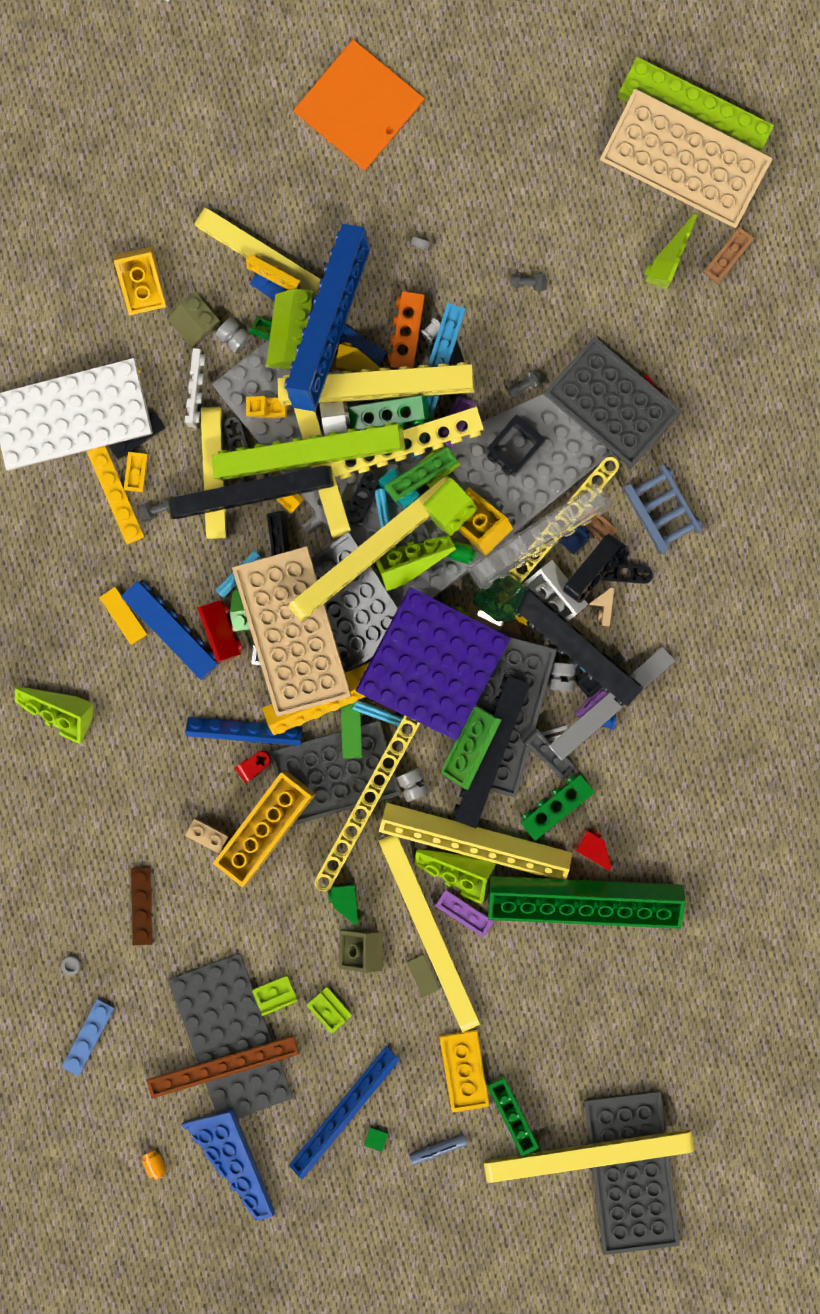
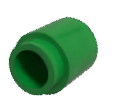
M458 541L453 542L456 550L447 555V557L468 565L470 561H474L476 550H473V545Z

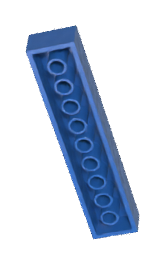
M342 224L340 231L336 234L335 247L331 248V258L329 263H326L324 278L320 280L319 293L315 295L313 310L308 314V324L303 329L301 344L297 346L296 359L292 361L290 376L285 380V389L288 392V398L293 408L316 411L370 252L365 227Z

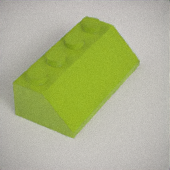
M294 288L275 295L266 367L290 370L291 363L295 361L297 356V346L302 341L303 329L308 324V314L313 310L314 294L312 290Z

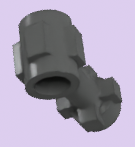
M521 273L512 274L511 286L519 288L520 285L534 286L533 290L545 291V287H547L546 275L535 274L534 278L521 277Z
M533 370L525 375L527 378L525 381L517 386L514 383L511 384L510 388L507 389L511 398L520 397V392L530 386L534 389L541 385L543 381L541 380L540 373Z
M164 498V503L152 507L150 503L140 505V518L147 522L154 519L153 514L164 510L170 513L169 498Z

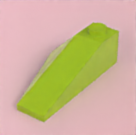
M696 214L691 216L655 258L652 265L648 264L644 275H647L645 281L664 289L668 288L686 246V240H688L697 218Z
M450 536L426 539L424 543L414 544V541L407 542L406 546L397 547L395 545L379 558L375 564L386 590L389 591L407 584L452 553L456 548Z
M19 686L15 687V703L32 715L39 714L45 720L44 723L47 726L53 724L60 729L59 734L64 738L78 744L83 742L93 718V703L77 696Z
M417 849L415 857L416 866L433 877L440 876L446 881L445 885L448 887L454 885L461 890L460 895L480 904L484 903L490 887V876H494L495 863L467 855Z

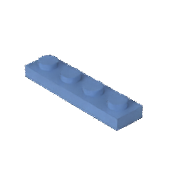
M99 998L96 1000L61 1068L77 1076L80 1075L115 1008L114 1006Z

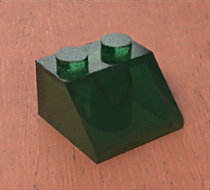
M499 570L479 586L473 604L495 621L513 622L527 588L503 570Z

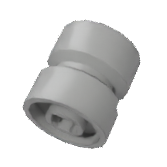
M232 317L227 319L215 334L222 343L227 342V347L235 354L251 338V334L244 328L239 329V324Z
M553 663L550 673L553 677L549 680V690L574 691L572 676L575 675L576 666L573 664ZM560 676H564L563 682H561Z
M419 768L396 777L399 786L404 788L403 795L406 802L429 793L426 783L421 781L423 776Z

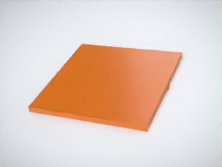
M353 39L293 112L322 135L328 143L334 145L361 169L366 171L424 102L425 98L393 73L391 68H387Z

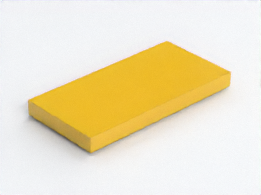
M477 1029L439 1035L452 1112L490 1106Z

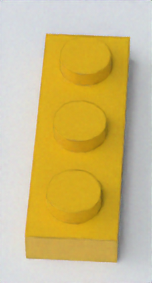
M249 254L246 259V265L249 270L287 290L301 289L300 280L297 276L283 272L277 265L266 263L260 256Z

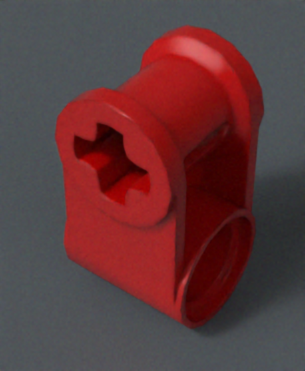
M259 751L249 759L247 758L234 769L243 782L247 783L270 764V754L267 751ZM259 755L266 757L265 764L258 763Z

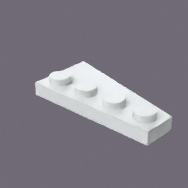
M193 348L190 370L192 379H190L188 387L191 398L187 399L186 405L189 416H185L186 425L196 428L201 418L198 404L202 403V393L199 392L200 385H203L204 381L201 366H205V354H202L201 349Z

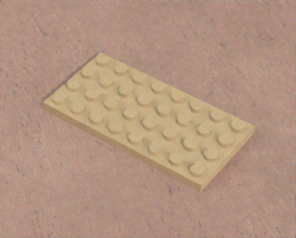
M636 88L633 90L600 158L601 161L734 228L738 226L773 157Z
M308 546L232 567L276 717L351 697L325 603L303 621H300L288 607L295 598L318 580Z

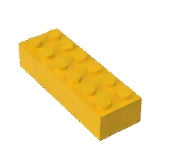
M287 770L281 772L213 864L241 887L248 885L316 793Z

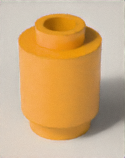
M156 1149L142 1155V1163L149 1178L153 1177L154 1180L165 1176L164 1172L167 1168Z

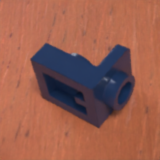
M576 524L559 543L574 555L590 538L588 535L589 531L583 525L578 526Z

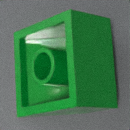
M355 882L333 884L328 891L329 903H333L334 909L354 925H357L359 923Z

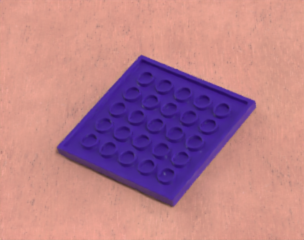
M409 586L355 691L457 741L510 638Z

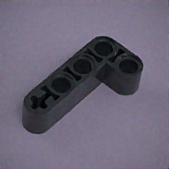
M607 534L568 580L563 588V592L576 602L581 603L614 563L618 565L624 563L629 555L626 545L613 535Z

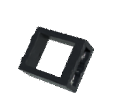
M516 414L486 448V457L494 464L497 462L506 475H512L515 478L545 444L546 439ZM513 427L534 444L516 467L495 450L496 446Z

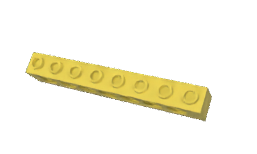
M474 407L403 430L404 439H410L412 442V446L408 450L394 452L389 456L385 454L375 455V458L370 462L366 461L365 457L357 458L354 467H348L346 464L347 460L332 462L331 467L334 476H340V479L351 477V473L358 471L360 474L370 471L369 467L377 465V468L386 466L388 461L395 459L396 462L407 459L406 455L411 453L417 456L426 453L425 449L430 447L436 450L444 447L443 443L451 441V444L463 441L462 437L468 435L470 438L480 436L484 428L478 408ZM460 421H465L468 424V428L464 432H460L457 429V424ZM442 427L449 429V435L445 438H441L438 433ZM423 433H429L431 437L427 444H423L420 441V436Z

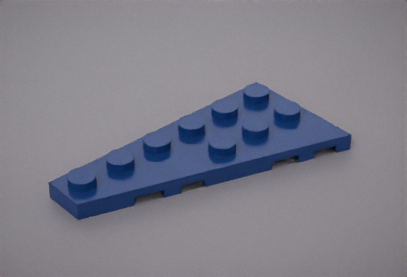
M233 1109L184 1121L181 1124L185 1130L188 1129L193 1136V1141L196 1144L199 1143L205 1151L204 1155L222 1178L225 1177L229 1181L233 1192L236 1191L243 1199L242 1203L255 1220L273 1217L275 1210Z

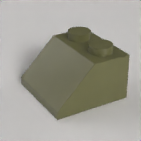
M193 292L182 301L168 318L192 349L221 326L219 319L196 292Z
M340 930L339 969L364 973L382 971L383 932Z

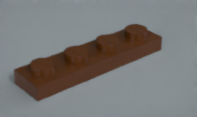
M151 867L131 868L133 945H152Z

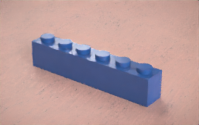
M136 581L121 598L200 680H203L219 665L216 662L214 653L212 651L207 652L203 648L205 644L198 637L194 639L189 634L191 629L185 623L181 625L176 620L178 616L171 609L167 611L164 608L165 602L158 595L154 597L150 593L152 589L145 582L141 584L139 581Z

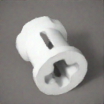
M435 318L431 320L432 322L424 330L420 331L422 336L431 344L432 339L437 336L440 328V323Z

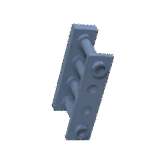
M665 465L659 467L660 474L643 484L633 487L630 483L622 489L660 555L669 550V543L693 529L698 534L702 531L701 527L703 526L700 519L692 514L672 479L674 475L669 467L666 468ZM666 480L671 490L648 503L641 502L639 496H641L642 492ZM675 496L680 507L657 520L650 518L648 513H650L651 509ZM685 513L690 523L666 537H661L658 532L660 526Z

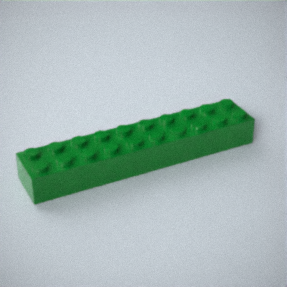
M490 876L488 920L681 929L686 902L684 885Z

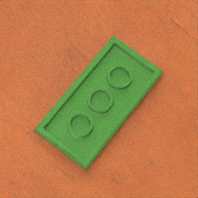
M475 705L461 734L453 745L441 774L468 790L501 719Z

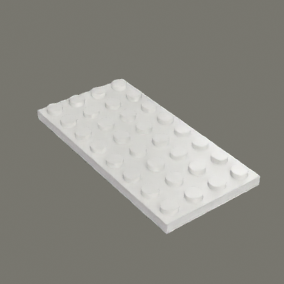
M135 358L0 393V446L5 468L8 471L153 434Z

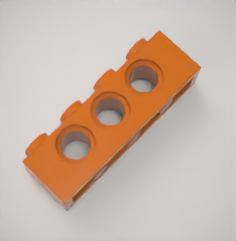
M402 291L401 297H397L396 308H399V314L394 316L393 327H396V333L391 335L390 345L393 346V353L388 354L387 364L391 365V370H399V367L403 366L414 369L425 299L424 294ZM406 309H411L414 315L407 318L403 315V312ZM403 328H408L411 334L405 337L401 335L400 331ZM400 347H406L408 353L402 356L398 354L397 350Z

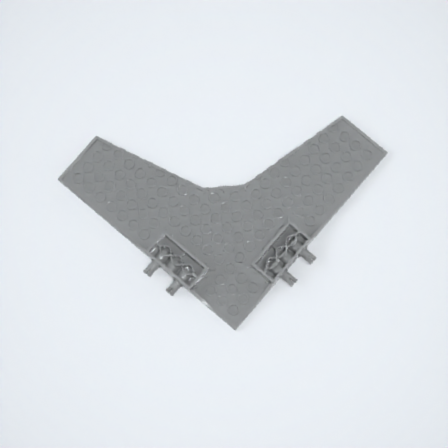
M266 341L212 384V387L259 444H266V446L273 445L272 442L275 441L288 443L293 438H302L292 405H288L287 418L246 416V397L265 396L267 398H278V378H283L284 375H290L291 370L266 367L269 341ZM543 394L483 421L484 431H481L480 436L470 438L469 435L462 437L463 441L455 443L452 449L449 448L460 463V466L448 477H451L464 491L470 487L505 515L513 530L486 556L474 546L473 550H476L474 561H470L469 565L451 560L450 557L446 556L443 559L449 568L448 570L433 578L428 570H425L407 584L389 590L398 605L403 600L409 586L434 598L474 567H477L486 579L489 580L497 572L486 561L487 557L504 543L510 546L516 556L525 551L526 547L518 540L516 534L551 503L598 467L605 458L610 457L612 453ZM344 401L347 402V407L363 405L359 401ZM318 403L315 413L322 436L324 437L320 404ZM372 413L368 416V421L370 423L374 421V415ZM517 414L541 434L546 441L514 478L512 475H506L497 462L495 464L486 457L487 454L485 452L486 448ZM346 424L347 429H350V424ZM513 427L496 446L495 450L516 467L534 444ZM429 433L427 434L425 444L431 439ZM432 447L425 449L426 453L421 454L420 459L406 455L407 459L402 460L401 465L388 464L377 468V465L369 468L378 474L380 480L392 467L396 471L399 469L405 473L434 450ZM346 462L348 467H354L356 462ZM311 466L283 470L282 472L284 474L311 469ZM358 471L351 473V477L340 479V476L335 477L345 513L364 473L359 474ZM374 476L366 477L367 485L366 487L362 485L361 488H366L372 492L369 486L371 482L375 483L376 481H374ZM425 484L418 488L420 496L429 490ZM318 490L300 494L314 512V516L301 525L306 530V533L309 535L321 524L330 532ZM361 492L357 495V500L359 502H366L368 495ZM385 492L391 521L403 510ZM375 493L362 521L358 524L349 523L350 530L360 545L381 529ZM353 503V505H356V509L349 514H351V519L359 518L358 510L359 508L364 509V507ZM431 517L424 521L432 538L449 536L435 525ZM459 531L450 536L452 542L458 541L472 545ZM407 535L396 546H406L407 542L412 541ZM374 562V563H373V566L375 567V569H376L377 572H378V569H377L376 564H375V562Z

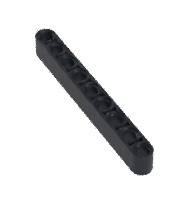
M320 466L168 499L171 519H181L330 488L334 486L331 466Z

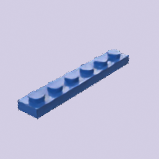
M188 717L185 736L300 746L302 726H295L284 733L273 735L267 723Z

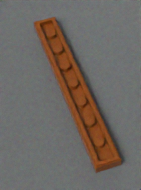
M291 1035L147 1079L146 1082L151 1099L296 1056L300 1054L295 1035Z

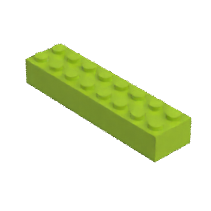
M636 57L618 94V98L628 102L633 90L636 88L759 151H762L774 127L773 124L639 57Z

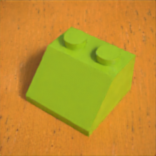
M451 477L423 504L435 525L449 536L458 531L461 525L473 516L477 510L473 500Z

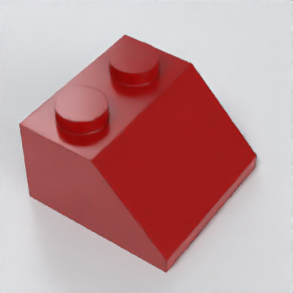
M592 828L589 831L584 829L573 849L610 871L611 864L605 841L601 839L602 835Z

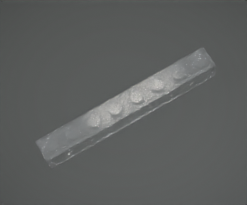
M594 484L465 568L480 590L482 588L487 589L494 584V580L508 576L511 569L515 567L520 568L527 563L526 560L530 557L535 558L543 552L542 549L547 546L552 547L559 542V538L564 535L565 537L570 536L578 526H585L592 521L591 518L595 515L600 516L607 512V507L611 506L600 485Z

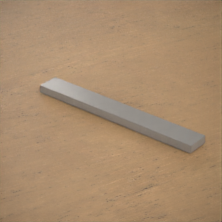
M662 647L636 669L631 676L644 687V690L668 669L675 660ZM611 692L549 745V748L561 761L625 706L618 704Z

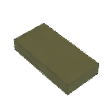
M424 954L407 961V965L422 997L440 990Z

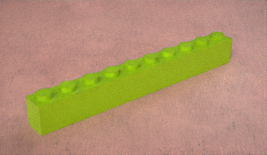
M396 422L385 423L384 427L377 428L376 425L367 426L366 430L348 429L347 433L330 432L328 436L324 437L312 435L309 436L310 439L306 440L293 438L288 443L275 441L270 446L257 444L252 449L239 447L233 452L221 450L218 451V454L211 455L213 475L215 479L221 481L405 451L403 427L396 424Z

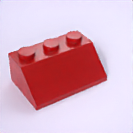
M220 600L197 607L216 661L221 663L242 655L241 651L244 649L240 639L236 640L234 633L237 631H233L232 622L229 621L228 614H230L227 603L223 604V601Z

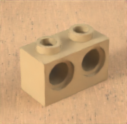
M197 817L194 818L185 835L219 854L230 837L229 834Z

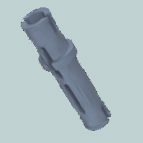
M461 1134L430 1147L427 1145L422 1150L409 1153V1156L414 1166L426 1160L432 1161L434 1157L467 1146L464 1135Z

